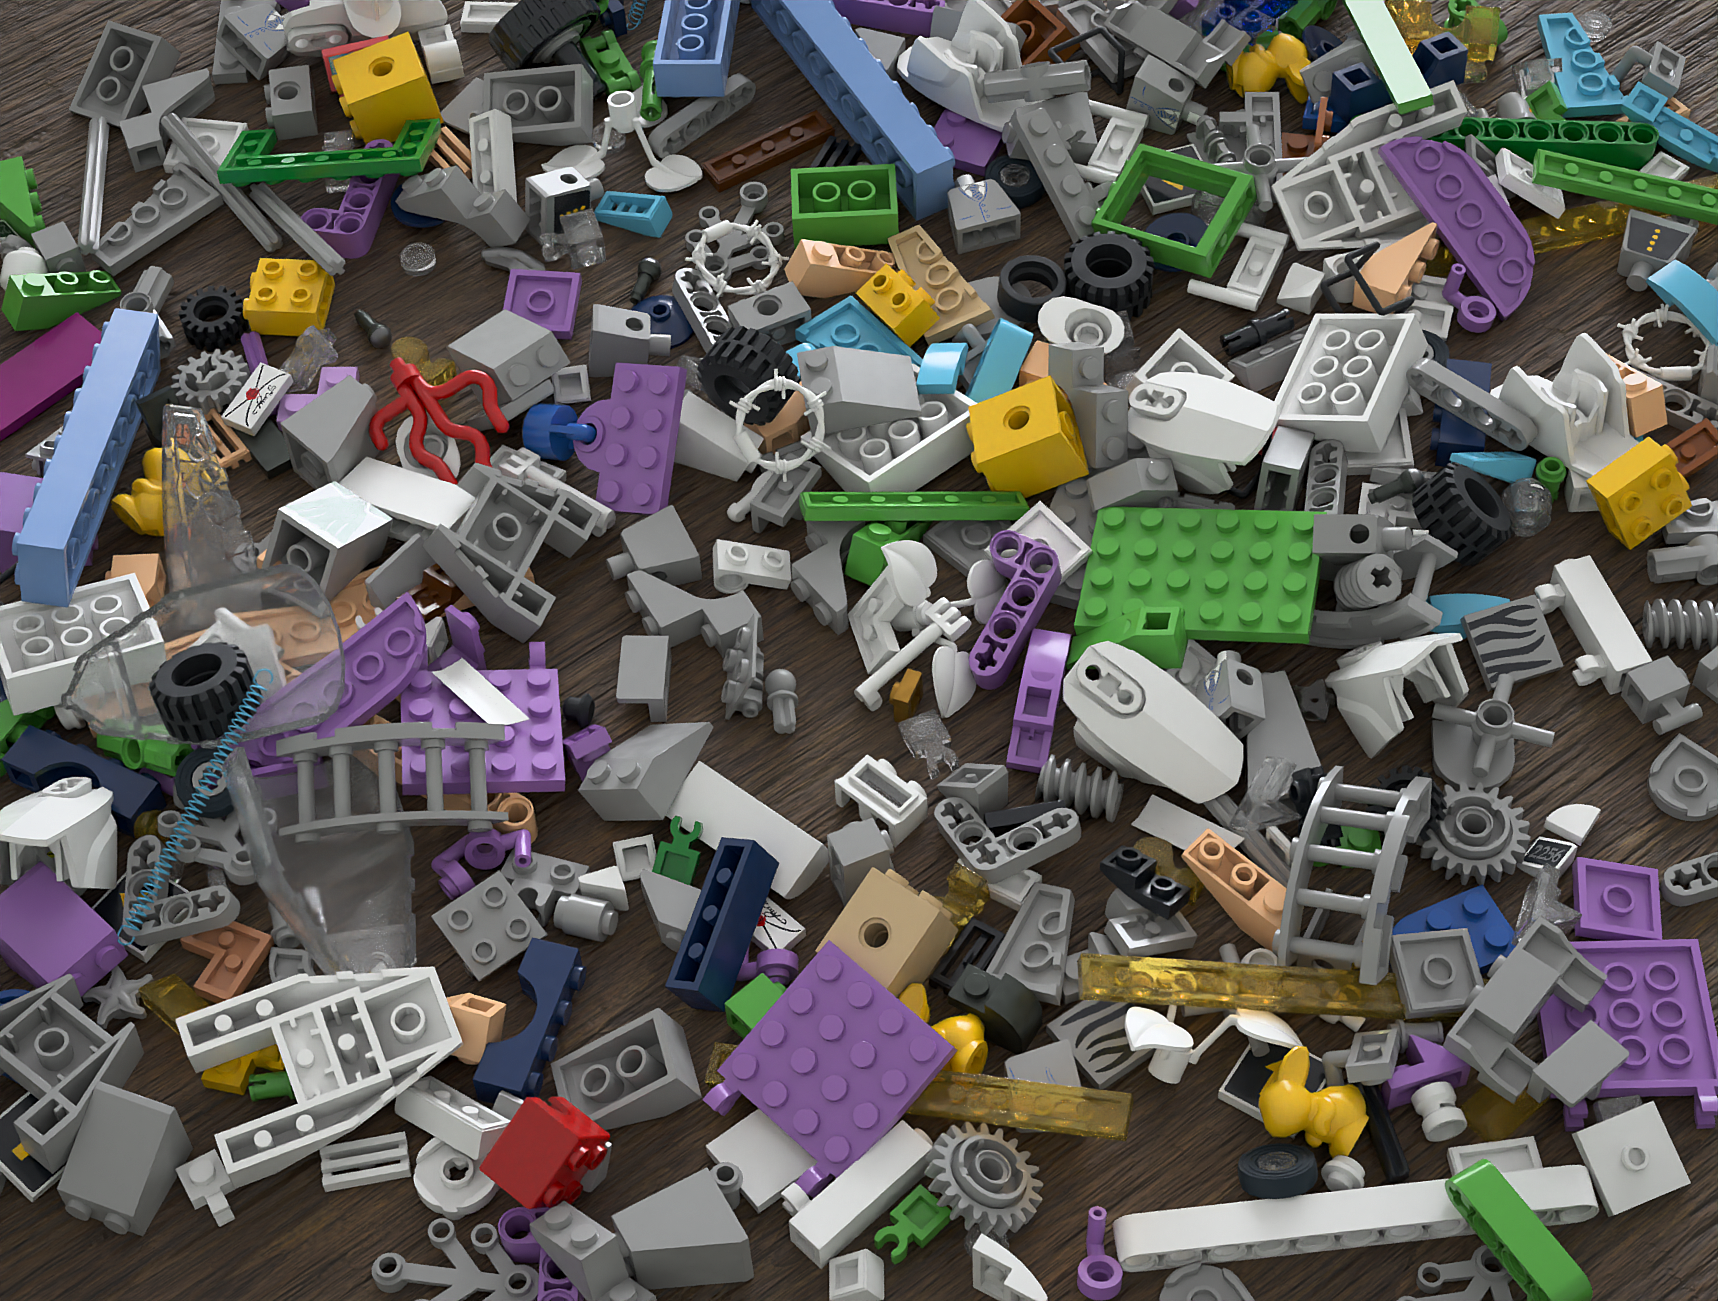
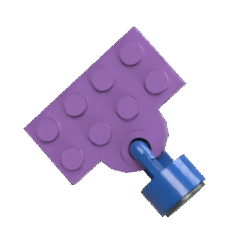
M616 362L611 399L595 402L585 409L579 419L574 409L568 405L544 403L533 405L523 420L522 440L524 447L539 455L540 459L562 461L569 459L574 451H576L578 459L588 469L600 472L596 494L597 502L612 509L614 513L650 516L668 506L687 369L676 366Z

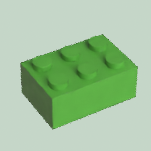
M895 164L791 169L794 249H796L801 239L824 241L845 246L889 244L887 238L899 233Z

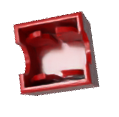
M527 1097L479 1167L481 1172L527 1209L552 1208L563 1201L571 1205L583 1190V1185L580 1182L587 1171L596 1169L608 1152L604 1146L610 1139V1134L564 1097H550L548 1101L552 1103L551 1106L538 1097Z

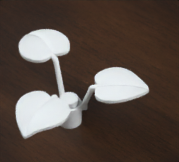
M643 85L633 93L618 91L608 97L610 117L604 119L605 130L601 149L598 152L589 145H574L560 151L547 163L541 164L542 169L546 173L571 167L586 180L599 176L605 170V164L601 159L606 156L611 129L614 127L619 133H629L634 129L636 130L646 155L653 166L645 174L646 184L651 189L658 192H673L689 187L702 179V170L699 165L686 156L672 154L666 156L661 162L654 157L642 127H651L663 121L668 114L666 103L662 100L661 117L656 121L643 119L640 115Z
M910 540L896 541L881 547L888 563L895 594L900 602L904 604L903 608L891 621V624L897 631H912V636L916 637L931 624L926 619L924 612L933 604L925 599L931 595L929 586L937 578L936 562L931 551L922 543ZM992 560L978 561L970 568L967 578V587L971 598L950 602V608L974 605L976 620L980 624L986 625L1009 583L1005 576L997 572ZM939 637L934 643L942 645V647H939L934 654L932 674L941 718H947L971 699L976 689V681L969 666V654L964 651L957 652V645L954 642Z
M1132 956L1128 960V969L1136 979L1150 987L1168 990L1170 995L1167 1018L1158 1012L1141 1007L1130 1008L1125 1016V1031L1131 1051L1149 1048L1156 1049L1148 1070L1153 1076L1164 1082L1179 1083L1188 1062L1197 1064L1200 1055L1232 1025H1236L1240 1032L1264 1042L1291 1049L1296 1046H1303L1292 1028L1278 1016L1259 1008L1240 1006L1236 1010V1015H1229L1195 1050H1192L1194 1043L1191 1035L1183 1028L1174 1024L1179 992L1192 994L1195 991L1196 984L1192 976L1180 966L1166 960Z

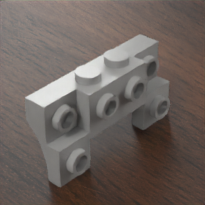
M1130 0L1114 8L1103 25L1112 34L1134 46L1133 53L1138 58L1145 61L1149 54L1191 78L1203 88L1208 86L1223 63L1232 66L1251 40V37L1245 31L1236 29L1223 19L1203 39L1197 31L1168 15L1178 0Z
M1541 916L1537 918L1507 958L1500 955L1495 960L1487 974L1491 979L1484 988L1479 984L1474 987L1464 1003L1467 1010L1449 1031L1443 1044V1048L1479 1071L1478 1081L1513 1104L1528 1086L1532 1070L1538 1066V1064L1521 1053L1514 1044L1552 994L1583 1013L1605 984L1608 975L1589 963L1573 947L1561 929Z

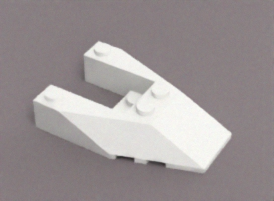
M1454 80L1430 89L1434 105L1399 115L1394 103L1354 118L1347 127L1337 135L1332 136L1320 149L1307 159L1305 158L1271 186L1298 251L1361 248L1376 241L1380 244L1388 242L1393 244L1430 224L1380 157L1378 150L1381 146L1397 139L1413 136H1422V139H1427L1459 127L1467 113V109ZM1496 174L1487 177L1507 205L1510 206ZM1436 233L1435 239H1439L1440 237Z
M435 967L380 969L381 972L359 974H353V971L336 972V975L308 976L307 973L297 974L175 1019L187 1056L196 1073L271 1045H278L298 1104L214 1135L227 1175L235 1189L276 1174L351 1132L463 1045Z

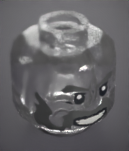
M1521 478L1505 488L1502 494V501L1510 515L1515 534L1521 537H1531L1549 526L1552 519V496L1550 490L1540 481L1532 478Z

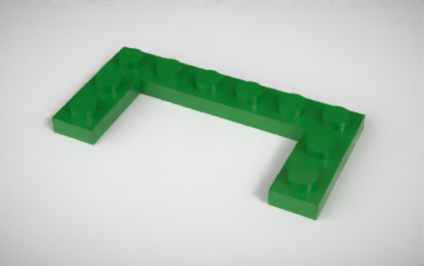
M440 119L406 120L393 147L270 155L277 143L275 129L242 131L217 170L219 183H232L235 187H241L252 182L263 181L266 184L275 185L285 180L295 179L307 183L313 182L318 178L327 177L340 181L360 175H366L367 178H379L385 174L399 173L401 176H413L423 171L442 131Z

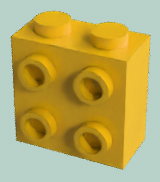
M260 258L257 271L252 272L250 277L251 292L249 298H245L243 302V317L249 320L251 331H256L260 335L322 337L335 288L334 278L314 260Z
M1649 436L1586 480L1609 533L1629 550L1692 507L1686 492L1690 489L1689 484L1675 466L1679 463L1677 456L1666 444L1660 446Z

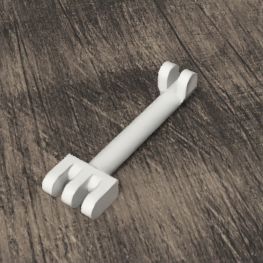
M524 447L517 450L515 455H511L506 460V463L504 462L497 467L498 470L502 471L501 475L521 481L525 478L538 482V486L553 491L557 488L569 491L601 511L602 513L592 530V533L597 537L602 536L606 529L611 528L615 524L616 516L612 509L540 470V456Z
M940 598L924 612L926 619L931 624L855 689V696L861 702H864L871 711L877 710L882 704V698L878 690L942 634L949 641L954 642L971 626V621L966 616L960 617L961 612L956 607L950 608L951 603L946 598Z

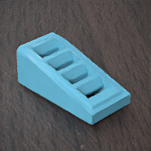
M606 191L592 216L594 220L642 235L660 238L672 219L673 214L665 196ZM616 204L619 205L615 211H612Z
M1516 452L1452 453L1449 459L1460 465L1463 464L1473 471L1512 484L1523 481L1529 484L1536 466V459Z

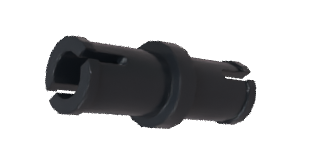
M1282 308L1280 311L1262 319L1255 317L1248 320L1247 325L1227 334H1222L1220 336L1222 348L1228 346V349L1224 352L1230 357L1253 345L1260 347L1267 343V339L1294 329L1293 317L1291 316L1286 319L1290 311L1287 308Z

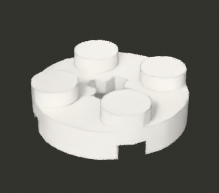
M437 1137L431 1139L422 1147L416 1159L417 1166L415 1168L414 1184L422 1202L432 1211L443 1214L444 1217L450 1220H459L465 1215L483 1208L501 1188L479 1169L489 1153L481 1159L474 1160ZM454 1166L459 1170L465 1167L469 1169L466 1171V1176L463 1179L454 1181L449 1180L451 1177L449 1170Z

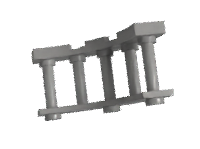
M1427 533L1412 541L1410 550H1394L1393 560L1399 567L1401 580L1416 577L1412 594L1410 593L1396 602L1395 598L1378 605L1375 609L1348 612L1340 608L1338 603L1335 612L1314 610L1310 642L1307 645L1356 649L1379 641L1384 644V640L1398 637L1401 640L1415 638L1439 626L1443 612L1428 604L1426 600L1434 571L1455 560L1458 552ZM1322 558L1320 579L1334 581L1336 573L1343 566H1336Z
M432 722L386 723L336 728L335 736L317 739L316 732H310L277 740V757L293 758V763L297 764L299 824L279 828V837L295 838L296 844L309 845L320 843V837L369 829H377L378 834H396L402 832L401 827L468 826L469 832L492 831V824L508 821L509 817L508 812L488 811L485 751L489 750L490 744L505 740L504 724L455 722V728H432ZM421 746V750L425 751L427 811L397 812L394 753L399 751L398 747ZM445 746H464L465 752H469L471 811H444L441 750L446 749ZM374 749V753H378L380 813L351 816L349 757L353 756V751ZM329 755V757L333 758L335 818L315 821L314 764L318 762V757Z
M1335 766L1326 777L1320 778L1317 792L1308 810L1299 838L1294 837L1291 842L1289 857L1292 866L1284 900L1281 927L1275 931L1272 951L1273 954L1278 955V970L1285 971L1298 959V954L1355 963V967L1360 968L1359 983L1377 985L1388 973L1394 917L1387 915L1391 892L1400 893L1408 863L1407 856L1402 855L1406 842L1415 843L1423 826L1430 819L1432 778L1416 776L1407 788H1401L1399 792L1343 784L1344 766ZM1343 800L1396 809L1395 812L1388 811L1386 815L1340 809ZM1328 824L1383 831L1385 835L1382 849H1376L1374 853L1322 846L1320 842ZM1314 861L1372 870V874L1375 876L1371 894H1365L1364 897H1356L1307 889ZM1304 906L1361 914V918L1366 920L1363 943L1359 942L1357 946L1300 937Z

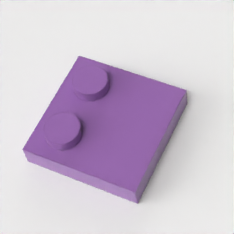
M945 108L934 127L939 141L944 147H949L955 157V166L953 168L985 176L986 169L995 160L1004 144L1002 132L977 123Z
M511 269L503 310L506 309L552 331L556 339L572 340L582 285L581 274L575 272Z
M1583 857L1576 858L1572 865L1575 936L1607 941L1662 940L1658 869Z

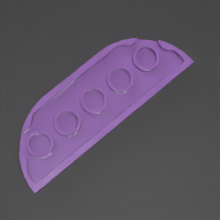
M1413 136L1397 139L1381 146L1378 150L1380 157L1427 221L1437 224L1436 233L1457 262L1466 268V274L1482 296L1494 305L1496 315L1501 322L1506 320L1516 311L1527 295L1531 286L1533 266L1535 264L1531 240L1516 215L1478 164L1455 145L1446 141L1440 143L1422 139V136Z
M408 592L402 595L257 711L253 718L247 719L250 725L244 724L241 727L246 732L236 728L234 732L242 736V738L230 734L227 735L239 745L228 741L223 742L234 749L235 752L233 753L238 755L242 761L256 767H265L278 763L293 762V758L277 757V740L310 732H316L317 739L335 736L336 728L361 726L405 690L415 677L424 658L427 639L425 622L421 611Z

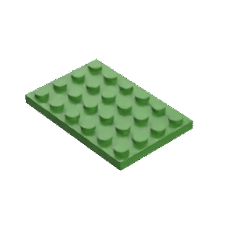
M1107 507L1098 509L1090 547L1093 553L1088 557L1074 622L1076 635L1100 627L1104 623L1141 607H1180L1188 639L1309 644L1322 558L1312 553L1314 514H1327V512Z

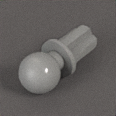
M776 669L769 673L765 681V688L769 694L767 706L773 712L774 730L779 734H791L795 731V707L798 705V696L794 693L796 680L788 670Z

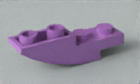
M1035 628L1032 630L1014 713L1006 768L1040 773L1043 765L1048 760L1071 634Z

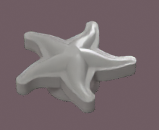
M117 965L111 970L112 975L107 985L91 988L81 996L86 1003L93 1001L101 1005L97 1024L102 1029H106L112 1018H146L147 1013L145 1009L139 1006V997L154 984V979L151 974H146L138 980H127Z

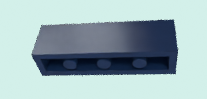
M721 837L665 985L668 990L691 1008L725 1012L724 1003L730 999L779 866V862L755 840Z

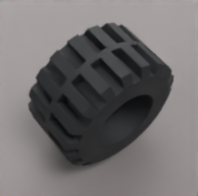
M1107 231V234L1095 232L1092 233V237L1084 236L1080 238L1079 244L1073 243L1069 248V253H1066L1064 258V274L1067 280L1065 297L1076 298L1112 310L1121 318L1124 324L1130 322L1132 316L1138 318L1143 314V309L1148 308L1150 298H1152L1154 261L1153 257H1150V250L1147 246L1142 247V242L1137 238L1130 239V235L1125 233L1118 235L1115 234V231Z
M744 326L730 327L723 332L697 367L699 371L697 377L702 383V390L709 396L713 404H716L722 412L727 413L735 420L738 408L729 404V401L731 400L738 404L740 398H744L764 382L772 380L774 378V369H778V377L784 376L786 379L798 384L800 382V378L797 375L799 373L797 366L792 363V357L783 350V347L765 333L762 334L756 329H747ZM774 389L759 393L752 404L760 407V410L757 411L751 407L749 413H746L744 422L749 425H754L755 423L759 426L765 425L766 422H772L796 390L786 389L785 399H782V391H774Z
M1457 462L1447 464L1412 495L1414 513L1422 529L1429 530L1430 536L1457 551L1458 555L1454 561L1462 565L1476 566L1513 534L1510 515L1499 495L1485 479L1463 464L1460 465Z
M208 642L178 652L170 660L160 665V670L154 672L151 677L152 682L149 683V690L169 735L173 738L177 737L179 741L186 742L191 740L192 743H198L203 740H215L225 735V732H231L228 726H235L232 723V719H238L235 713L242 712L239 709L240 705H245L242 699H249L246 692H253L249 686L256 684L253 681L254 673L242 649H239L235 644L228 645L227 642L213 644ZM251 687L254 691L262 695L261 690L259 688ZM248 693L251 698L261 705V697ZM244 700L254 709L260 706L254 702ZM241 707L242 710L251 716L256 714L251 709ZM237 714L240 718H242V719L245 720L246 722H247V719L250 718V717L245 716V715H242V714ZM234 720V722L240 727H242L245 724Z

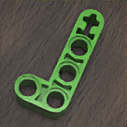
M1481 1159L1446 1180L1445 1189L1450 1201L1527 1294L1526 1301H1591L1593 1290L1587 1276L1490 1161Z

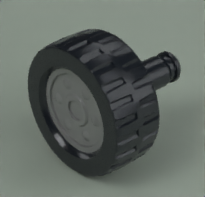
M521 0L499 20L489 34V44L509 71L542 68L552 61H555L558 66L582 64L593 79V102L600 98L607 90V86L601 83L598 74L575 45L592 29L601 15L600 7L595 0Z

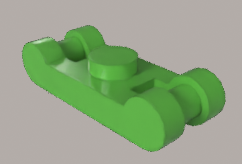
M612 29L602 31L601 36L592 39L590 36L579 40L584 57L598 74L601 83L607 86L605 93L608 97L618 91L630 90L634 92L642 86L637 71L631 67L618 45ZM604 48L606 49V50L603 51V52H600V53L597 52L598 50H601V49H604Z

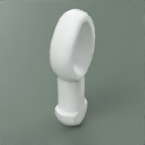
M767 470L761 474L754 482L751 491L739 502L730 505L727 510L730 520L741 522L745 519V515L751 511L750 503L774 471Z

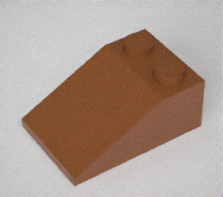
M1016 0L1000 16L1006 22L1017 24L1027 35L1020 50L1022 65L1046 61L1050 62V64H1056L1049 57L1048 50L1074 38L1068 28L1038 0ZM1077 43L1056 54L1065 62L1081 45Z

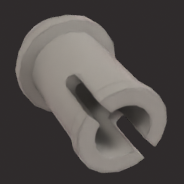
M278 896L268 903V910L273 924V930L270 935L273 937L277 947L293 949L301 943L304 935L303 927L297 923L294 900L288 896L286 907L285 896Z
M1396 1019L1395 1023L1387 1025V1030L1398 1028L1401 1043L1399 1053H1404L1405 1049L1408 1048L1410 1035H1415L1443 1046V1028L1440 1021L1404 1023L1402 1019Z
M722 1162L714 1166L710 1173L731 1209L734 1210L740 1203L739 1189L743 1183V1175L736 1165L730 1162Z

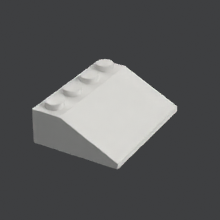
M1315 314L1274 402L1281 407L1276 427L1278 428L1279 425L1315 433L1314 440L1318 442L1332 439L1338 440L1343 444L1344 450L1347 452H1381L1410 387L1406 373L1419 359L1423 358L1428 346L1416 314H1387L1385 316L1379 314Z
M913 363L912 367L916 383L920 367ZM955 390V394L918 393L922 416L824 434L823 443L829 445L831 449L828 450L822 446L821 452H817L814 457L845 492H915L975 451L974 444L968 435L966 424L970 423L968 407L977 403ZM811 430L800 437L801 440L809 443L812 437Z
M135 573L76 587L68 608L23 601L0 606V677L14 716L35 712L39 709L62 703L74 702L78 699L104 692H113L117 689L139 683L151 682L154 672L160 670L159 666L167 661L164 639Z

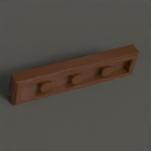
M815 110L702 163V173L720 193L825 143L830 135L835 137V129Z

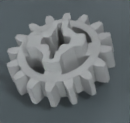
M216 349L213 354H207L203 351L200 355L201 358L197 360L189 357L188 366L179 365L177 367L179 374L172 376L174 384L171 385V388H173L181 408L188 407L190 413H195L199 408L202 410L203 415H207L212 408H216L218 413L222 412L223 405L231 404L251 376L243 356L235 357L232 350H229L224 355L221 354L220 349Z

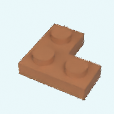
M236 921L222 928L180 939L183 949L211 960L193 988L197 996L217 1004L242 995L270 953L271 947L275 945L271 935Z

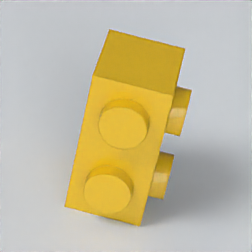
M886 263L856 294L898 338L911 347L940 317L931 308L935 303L932 297L922 287L915 291L913 287L916 283L903 269L896 273Z

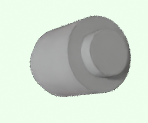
M571 894L569 897L561 896L554 912V926L562 929L564 934L603 942L608 935L614 934L618 923V913L614 911L611 901L578 894Z

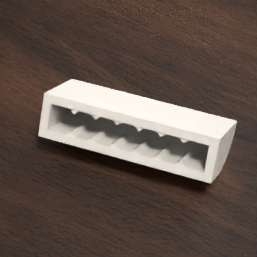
M369 457L363 459L339 482V484L393 518L388 536L407 542L416 533L420 534L424 541H426L440 523L456 533L475 500V497L455 484Z
M698 761L685 779L665 815L671 820L675 816L682 817L680 826L690 833L694 829L695 821L701 822L703 824V833L699 839L717 850L721 837L755 840L779 862L770 888L786 899L795 898L806 891L829 862L828 849L821 842L701 761Z

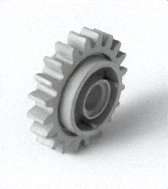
M1461 781L1458 792H1455L1450 785H1444L1443 795L1447 803V809H1443L1446 815L1444 821L1436 820L1440 827L1436 832L1431 829L1426 831L1429 836L1428 839L1423 841L1420 836L1416 839L1417 845L1422 846L1420 857H1433L1431 870L1434 871L1443 866L1446 867L1445 879L1447 880L1452 878L1455 873H1459L1462 885L1467 884L1470 876H1475L1477 883L1484 885L1486 875H1490L1496 882H1500L1502 871L1512 875L1515 871L1516 863H1523L1530 841V836L1527 835L1530 823L1522 820L1524 809L1521 807L1511 809L1512 796H1507L1502 800L1498 799V787H1494L1489 793H1485L1482 782L1476 784L1475 790H1469L1466 782Z
M968 1121L964 1123L961 1129L952 1125L946 1134L942 1133L933 1144L932 1150L926 1156V1160L930 1165L924 1173L928 1177L934 1178L928 1187L929 1191L942 1193V1197L937 1202L938 1207L947 1205L952 1207L949 1217L951 1220H955L961 1215L965 1218L966 1230L969 1231L975 1223H978L983 1235L986 1236L994 1228L999 1237H1003L1008 1229L1016 1233L1037 1212L1036 1208L1043 1199L1037 1193L1043 1187V1183L1033 1179V1177L1039 1171V1167L1025 1163L1031 1154L1029 1151L1018 1153L1015 1150L1018 1144L1016 1138L1005 1142L1002 1129L999 1128L994 1135H990L986 1123L982 1122L975 1131Z

